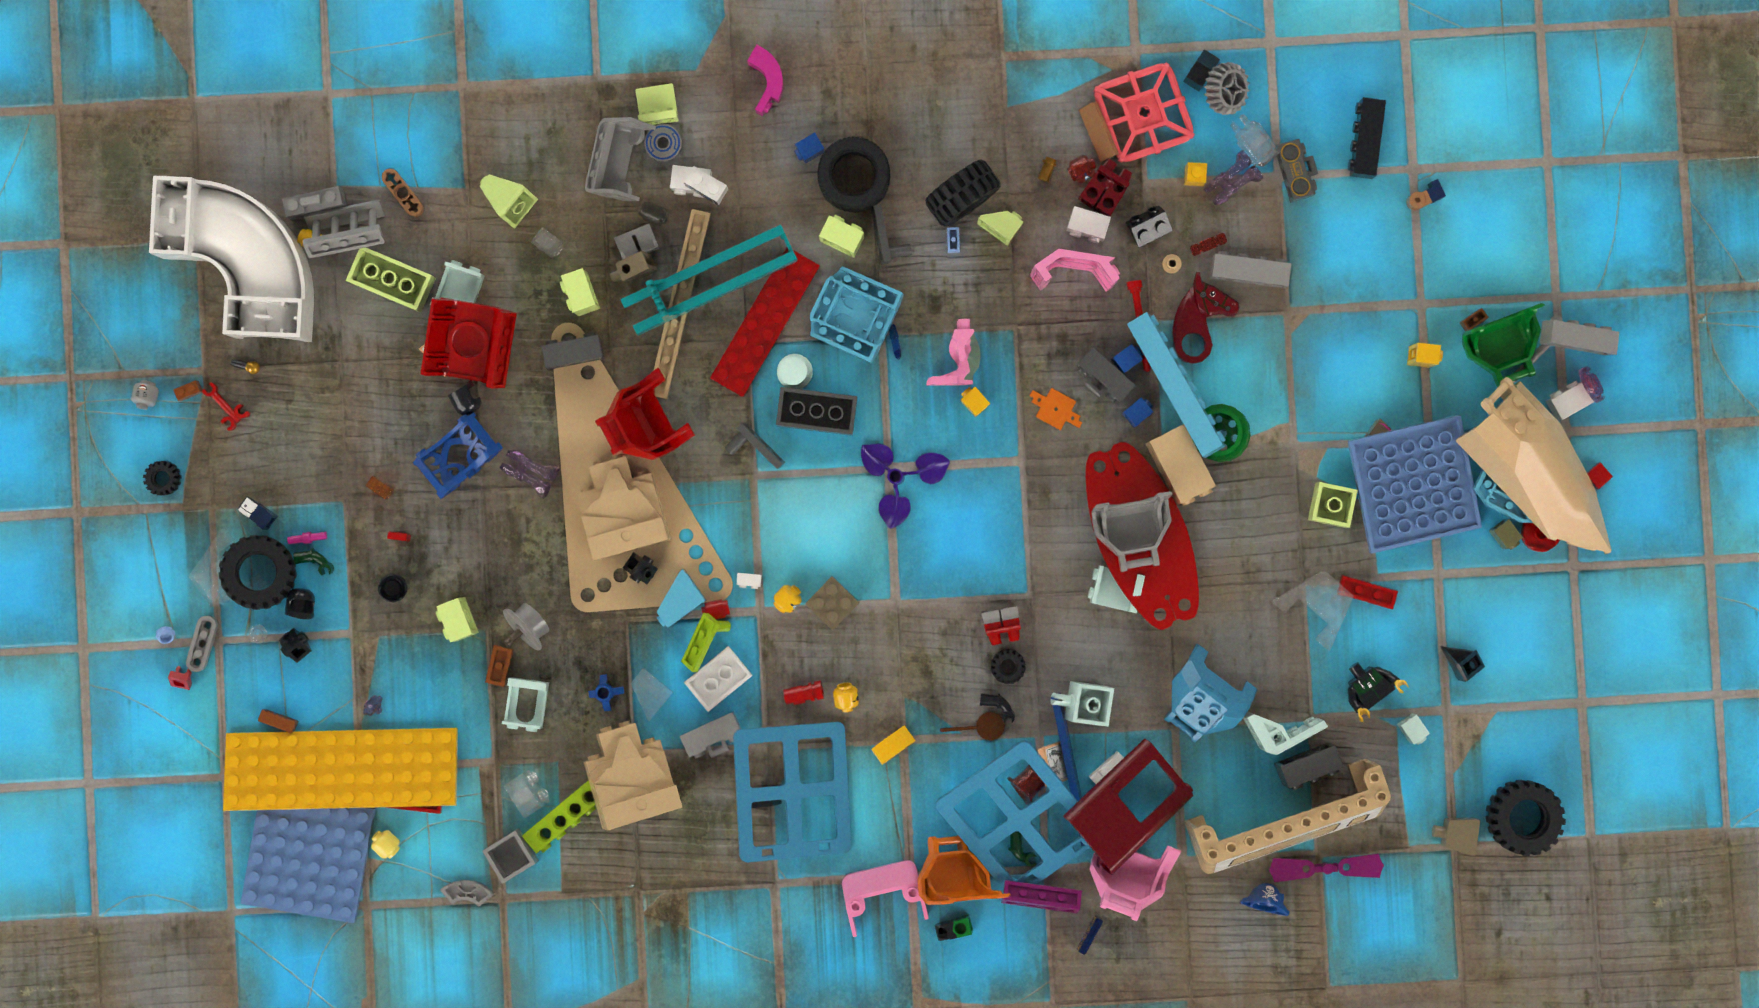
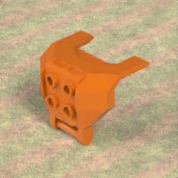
M958 835L941 838L931 836L928 838L929 854L917 879L919 896L927 905L953 904L957 901L998 899L1010 896V893H1002L1000 890L991 889L989 871L968 850V846ZM957 844L958 851L939 852L940 845Z

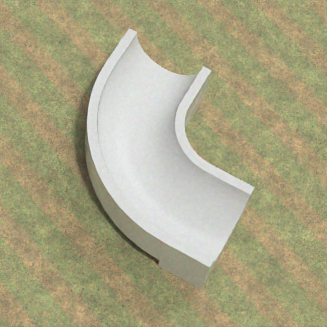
M153 176L149 253L162 259L207 261L219 269L228 289V295H224L222 334L236 339H243L244 337H271L312 342L314 312L312 274L302 246L297 243L296 236L287 224L260 201L225 184L197 180L192 177Z

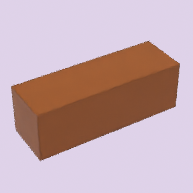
M262 709L258 718L259 722L289 733L295 732L299 722L267 709Z

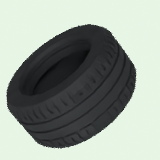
M855 136L839 139L834 144H831L820 158L817 172L819 187L825 199L837 209L839 208L849 213L869 210L884 198L890 184L888 159L883 150L871 140L869 141V139ZM850 155L866 158L873 165L876 172L873 185L867 191L860 194L842 192L833 180V171L836 164L841 159Z

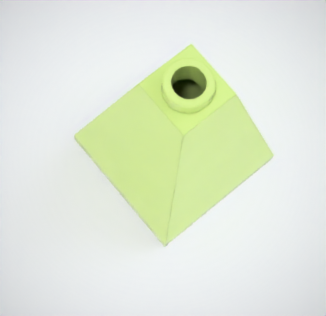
M490 174L483 177L480 182V188L496 213L514 229L538 200L523 185Z

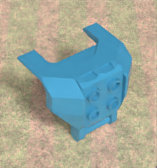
M1199 644L1195 645L1188 661L1172 680V709L1164 718L1165 721L1171 722L1191 737L1190 740L1194 743L1202 735L1233 729L1250 709L1258 691L1248 681L1245 682L1242 691H1238L1208 669L1204 663L1208 651Z

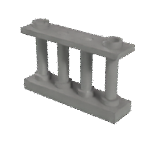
M380 200L305 214L304 218L307 226L312 230V238L303 239V246L309 259L384 244L383 232L380 225L377 224V218L385 217ZM369 220V226L358 228V222ZM350 224V230L339 232L340 225ZM331 227V234L320 236L321 229Z

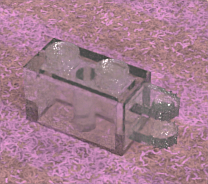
M1242 114L1239 118L1245 125L1243 129L1235 122L1230 125L1236 133L1237 144L1243 151L1248 153V159L1254 166L1264 167L1281 151L1260 123L1250 122L1246 115Z

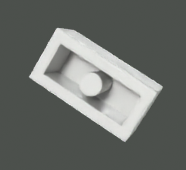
M737 574L736 585H739L740 588L751 586V589H758V587H761L762 575Z

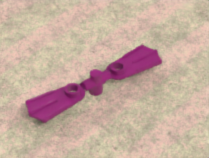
M1378 853L1344 858L1339 863L1324 862L1322 864H1313L1309 860L1273 858L1269 872L1274 882L1308 878L1314 872L1331 874L1338 871L1344 876L1380 878L1384 864ZM1346 863L1349 864L1348 870L1343 869V865ZM1305 865L1309 866L1307 872H1303V866Z

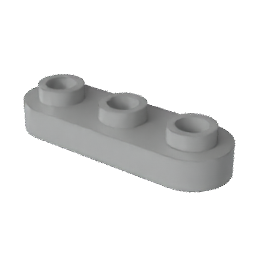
M202 616L197 621L186 659V665L190 671L199 672L207 666L218 628V622L213 616ZM207 622L211 623V627L209 629L206 627ZM202 640L206 642L205 647L201 646ZM197 658L201 661L199 666L195 663Z

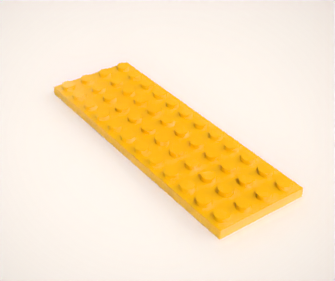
M458 728L226 733L223 811L457 806Z

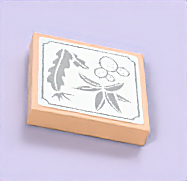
M1060 741L1039 748V754L1062 782L1068 780Z

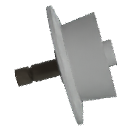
M523 603L516 612L505 608L503 610L504 617L514 632L503 641L504 644L509 647L520 637L533 649L541 650L542 645L539 638L549 632V627L542 616L526 603Z

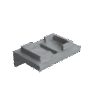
M650 224L614 238L622 260L638 252L632 238L634 235H636L642 251L650 253L660 249Z

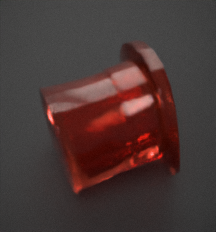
M1030 765L1014 779L1011 777L1007 778L1027 805L1033 802L1036 794L1046 787L1045 783Z

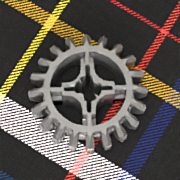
M1232 62L1218 64V66L1213 67V71L1208 72L1209 77L1205 79L1207 85L1204 86L1206 88L1204 95L1208 97L1206 102L1210 104L1209 108L1213 109L1216 113L1222 115L1235 114L1236 111L1241 110V106L1246 105L1245 100L1249 99L1247 96V92L1250 91L1248 89L1250 82L1247 81L1249 75H1246L1245 69H1242L1238 64Z

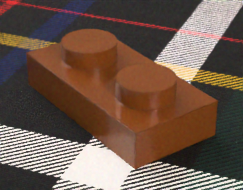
M494 645L485 683L505 687L514 649Z

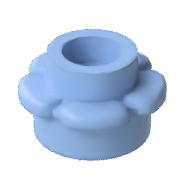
M163 626L156 631V638L160 643L168 644L174 640L175 631L171 627Z

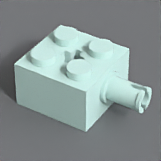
M1070 681L1068 695L1052 693L1051 697L1055 699L1050 701L1051 705L1066 706L1064 717L1066 720L1108 727L1114 688Z

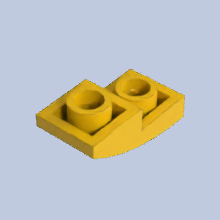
M904 725L871 750L883 765L916 740Z

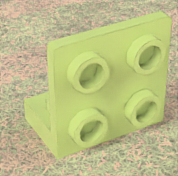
M672 83L635 90L639 111L638 120L651 125L679 121Z

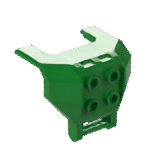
M1537 304L1463 333L1462 345L1467 358L1491 373L1497 388L1505 377L1516 381L1527 376L1532 377L1536 375L1531 361L1541 333L1536 313L1537 309L1545 306V304ZM1523 363V370L1502 377V370Z

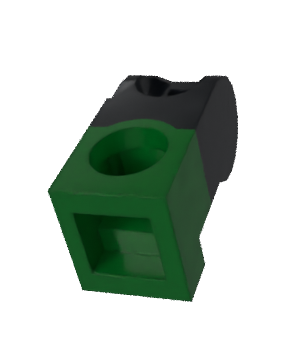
M969 914L934 925L938 941L972 935L973 933Z

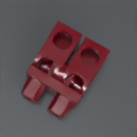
M1108 159L1104 165L1099 167L1078 198L1080 202L1092 209L1102 192H1104L1105 194L1094 211L1109 217L1129 186L1132 172L1127 169H1123L1120 175L1115 174L1113 170L1117 163L1111 159Z

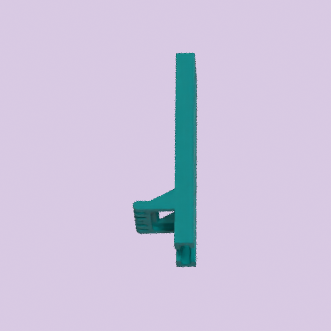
M780 224L665 279L648 280L645 282L646 288L620 300L624 308H627L652 296L659 313L632 325L639 336L798 260ZM780 236L781 240H784L789 250L788 253L669 309L666 308L659 292Z

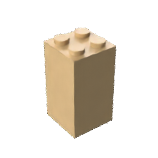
M1184 424L1145 443L1169 491L1172 492L1176 505L1182 504L1186 506L1196 501L1194 497L1198 495L1199 497H1204L1213 492L1212 488L1216 485Z

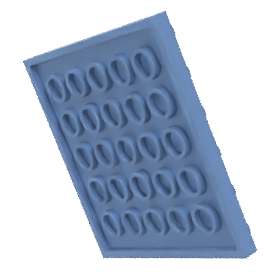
M1461 415L1348 441L1369 553L1373 554L1482 528L1476 493L1473 489L1474 482L1469 456L1456 442L1458 437L1464 435Z
M376 808L257 810L240 904L355 923Z

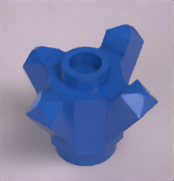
M607 674L600 675L597 688L593 691H588L589 698H596L602 702L604 712L612 711L610 700L614 695L624 694V687L614 688L608 683Z

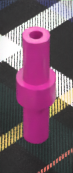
M305 532L302 535L287 537L288 544H310L313 541L327 539V532Z

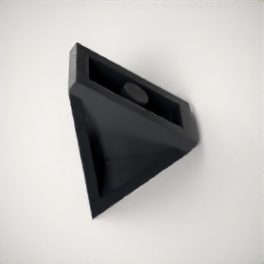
M1440 646L1459 681L1466 682L1485 667L1477 650L1471 651Z

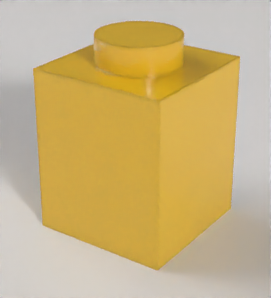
M1188 162L1185 166L1184 185L1204 186L1207 176V163Z
M968 387L961 394L963 398L960 401L974 417H977L990 405V402L976 387L973 389Z

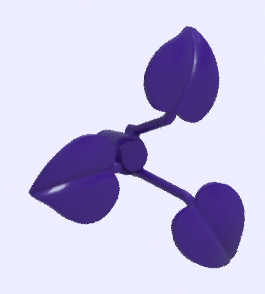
M871 444L862 445L861 458L865 469L874 476L883 475L886 469L889 482L894 484L893 487L896 495H886L879 502L880 516L890 529L902 524L907 519L911 510L909 499L899 497L898 485L904 482L905 476L920 473V478L923 482L936 484L943 479L950 464L949 459L941 454L925 453L916 460V466L919 470L902 472L899 469H890L888 467L894 460L893 452L888 446Z

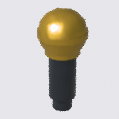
M231 361V365L244 369L250 374H257L260 370V366L256 361Z

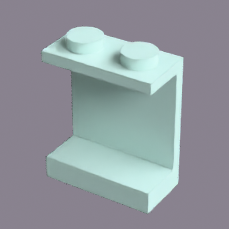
M1098 565V569L1094 568L1092 580H1095L1088 592L1090 603L1137 613L1136 608L1118 586L1109 568ZM1137 574L1133 596H1141L1145 579L1144 575Z

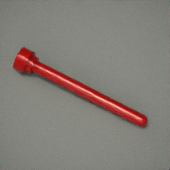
M1142 280L1126 282L1127 289L1130 290V294L1132 293L1136 318L1143 314L1140 298L1141 288H1143ZM1142 352L1143 369L1145 372H1149L1151 366Z

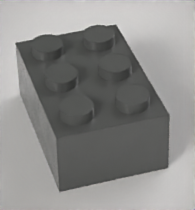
M1330 743L1322 744L1274 763L1282 785L1289 789L1292 788V790L1303 787V783L1308 781L1310 783L1321 780L1323 775H1335L1340 772L1339 769L1344 768L1336 746Z

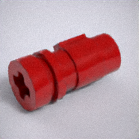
M821 680L814 681V684L809 682L808 685L783 689L786 704L793 703L798 705L806 703L807 700L824 699Z

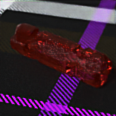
M1220 233L1215 238L1213 236L1200 241V244L1191 245L1190 251L1193 256L1199 255L1201 251L1204 253L1218 247V244L1220 246L1226 244L1227 238L1224 233Z

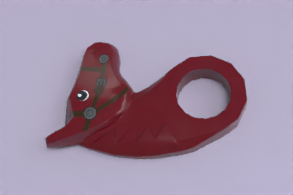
M1196 272L1193 286L1181 300L1172 326L1174 350L1178 358L1188 364L1203 362L1211 353L1213 344L1206 318L1217 314L1233 317L1239 311V303L1215 286L1202 282L1200 272ZM1197 334L1203 339L1204 350L1200 355L1195 357L1189 356L1183 351L1182 340L1186 335Z

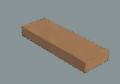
M1097 101L1079 109L1100 162L1118 155L1119 153Z

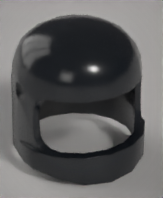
M472 380L448 395L455 410L462 416L476 412L482 404L480 397L475 399L469 392V389L474 386Z
M303 588L290 590L286 597L285 615L304 620L313 619L315 604L313 592Z

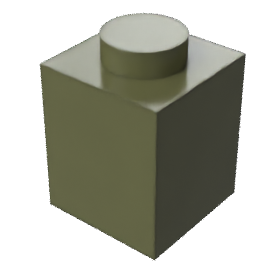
M1510 519L1502 520L1489 530L1502 549H1514L1520 544L1519 540L1523 538Z

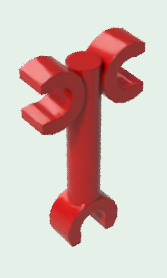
M210 382L209 385L212 387V392L208 393L206 389H203L202 393L205 396L212 397L228 414L229 417L222 418L221 423L225 424L227 421H230L231 426L227 430L233 431L237 423L242 418H247L250 412L240 413L243 404H238L233 410L218 393L217 385Z

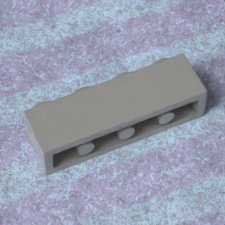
M1218 251V254L1215 253L1212 256L1210 279L1287 288L1289 286L1292 263H1286L1287 260L1285 259L1270 261L1264 256H1256V259L1248 258L1249 255L1247 254L1231 256L1229 252Z
M1551 317V320L1542 321L1540 344L1605 356L1617 355L1620 332L1612 331V327L1608 326L1596 328V324L1592 323L1580 325L1579 321L1576 320L1564 322L1563 318Z

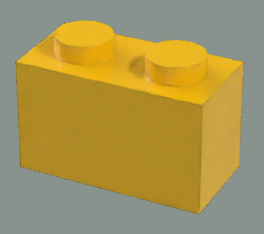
M1416 343L1409 346L1407 365L1427 368L1439 365V362L1443 359L1441 345Z

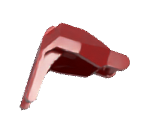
M659 368L655 369L640 382L618 391L606 416L600 417L595 421L604 433L613 456L624 453L655 460L674 451L695 436L689 423H686L676 431L672 428L655 396V388L666 381Z

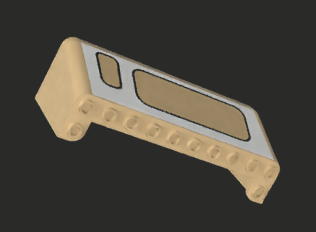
M1367 759L1347 765L1357 792L1356 794L1219 841L1215 830L1211 826L1206 825L1203 815L1185 820L1184 822L1201 870L1207 874H1213L1380 816L1391 798L1381 765Z

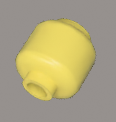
M389 830L377 831L371 838L373 840L371 849L383 859L387 857L389 859L392 858L400 849V840Z

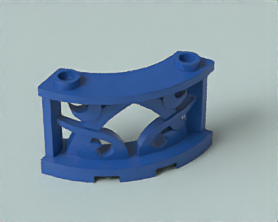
M475 413L469 416L465 414L457 420L458 424L447 435L426 450L424 448L415 455L417 458L413 464L420 469L437 490L436 494L440 499L457 489L466 478L469 477L470 479L482 469L481 466L490 462L503 449L499 442L495 443L476 420ZM467 426H469L472 429L470 430L469 434L465 433V428ZM474 432L476 434V437L474 440H471ZM457 434H460V436H461V438H454V437H455ZM463 444L470 446L467 450V462L469 464L467 468L458 463L447 465L451 445ZM440 448H442L441 454L436 452ZM474 448L476 449L473 453L476 452L478 454L476 459L472 458L471 455ZM429 457H434L435 462L430 465H440V468L431 471L424 461ZM457 467L459 472L457 475H454L453 470L448 472V469ZM440 473L444 485L441 484L434 474Z

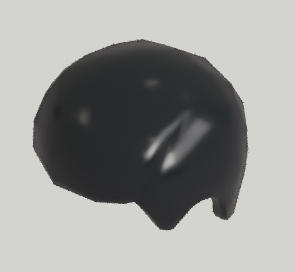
M395 573L385 575L378 584L379 595L386 602L394 603L402 600L408 590L406 580L401 575Z

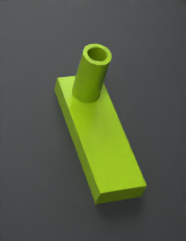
M703 613L681 662L690 671L698 672L716 632L730 631V622L727 620L717 621L709 613Z

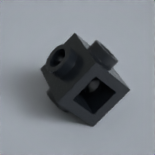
M634 552L623 566V569L631 574L629 577L637 583L642 581L645 584L650 582L658 570L652 564L654 561L646 555L642 558Z
M295 628L285 633L279 639L282 653L286 657L293 659L296 663L312 650L308 644L309 638L302 631L299 633Z

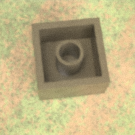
M831 576L805 604L829 628L834 630L860 602Z

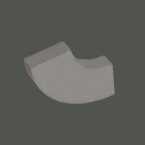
M472 880L454 881L440 889L451 904L467 900L475 903L478 907L495 894L484 884Z

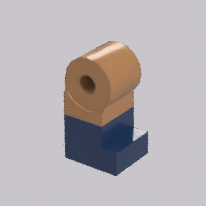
M1436 179L1427 184L1429 189L1411 194L1406 201L1408 208L1419 210L1443 199L1446 195L1439 180Z

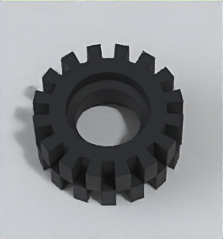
M156 461L154 464L148 465L149 468L145 469L146 475H143V478L146 480L143 481L144 485H147L146 489L151 490L150 493L159 496L174 493L178 489V485L181 484L179 482L180 479H182V475H179L180 470L176 468L175 464H171L172 462ZM160 471H165L169 475V482L164 486L159 485L156 481V475Z
M1001 650L991 660L990 666L993 676L1004 684L1018 682L1024 676L1026 664L1022 655L1015 650ZM1006 659L1013 660L1016 665L1014 672L1011 674H1005L1001 670V663Z

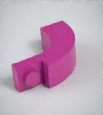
M756 44L747 62L749 66L761 72L767 80L766 90L755 108L756 113L763 117L765 112L768 113L773 105L771 103L772 100L779 104L784 84L782 72L776 59L771 53Z

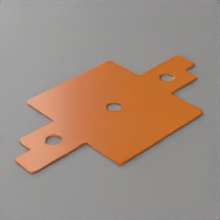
M1053 388L1050 389L1047 397L1032 390L1030 394L1033 397L1032 403L1041 407L1036 415L1038 419L1059 430L1062 429L1066 421L1078 428L1081 427L1080 415L1072 412L1076 403L1075 400Z

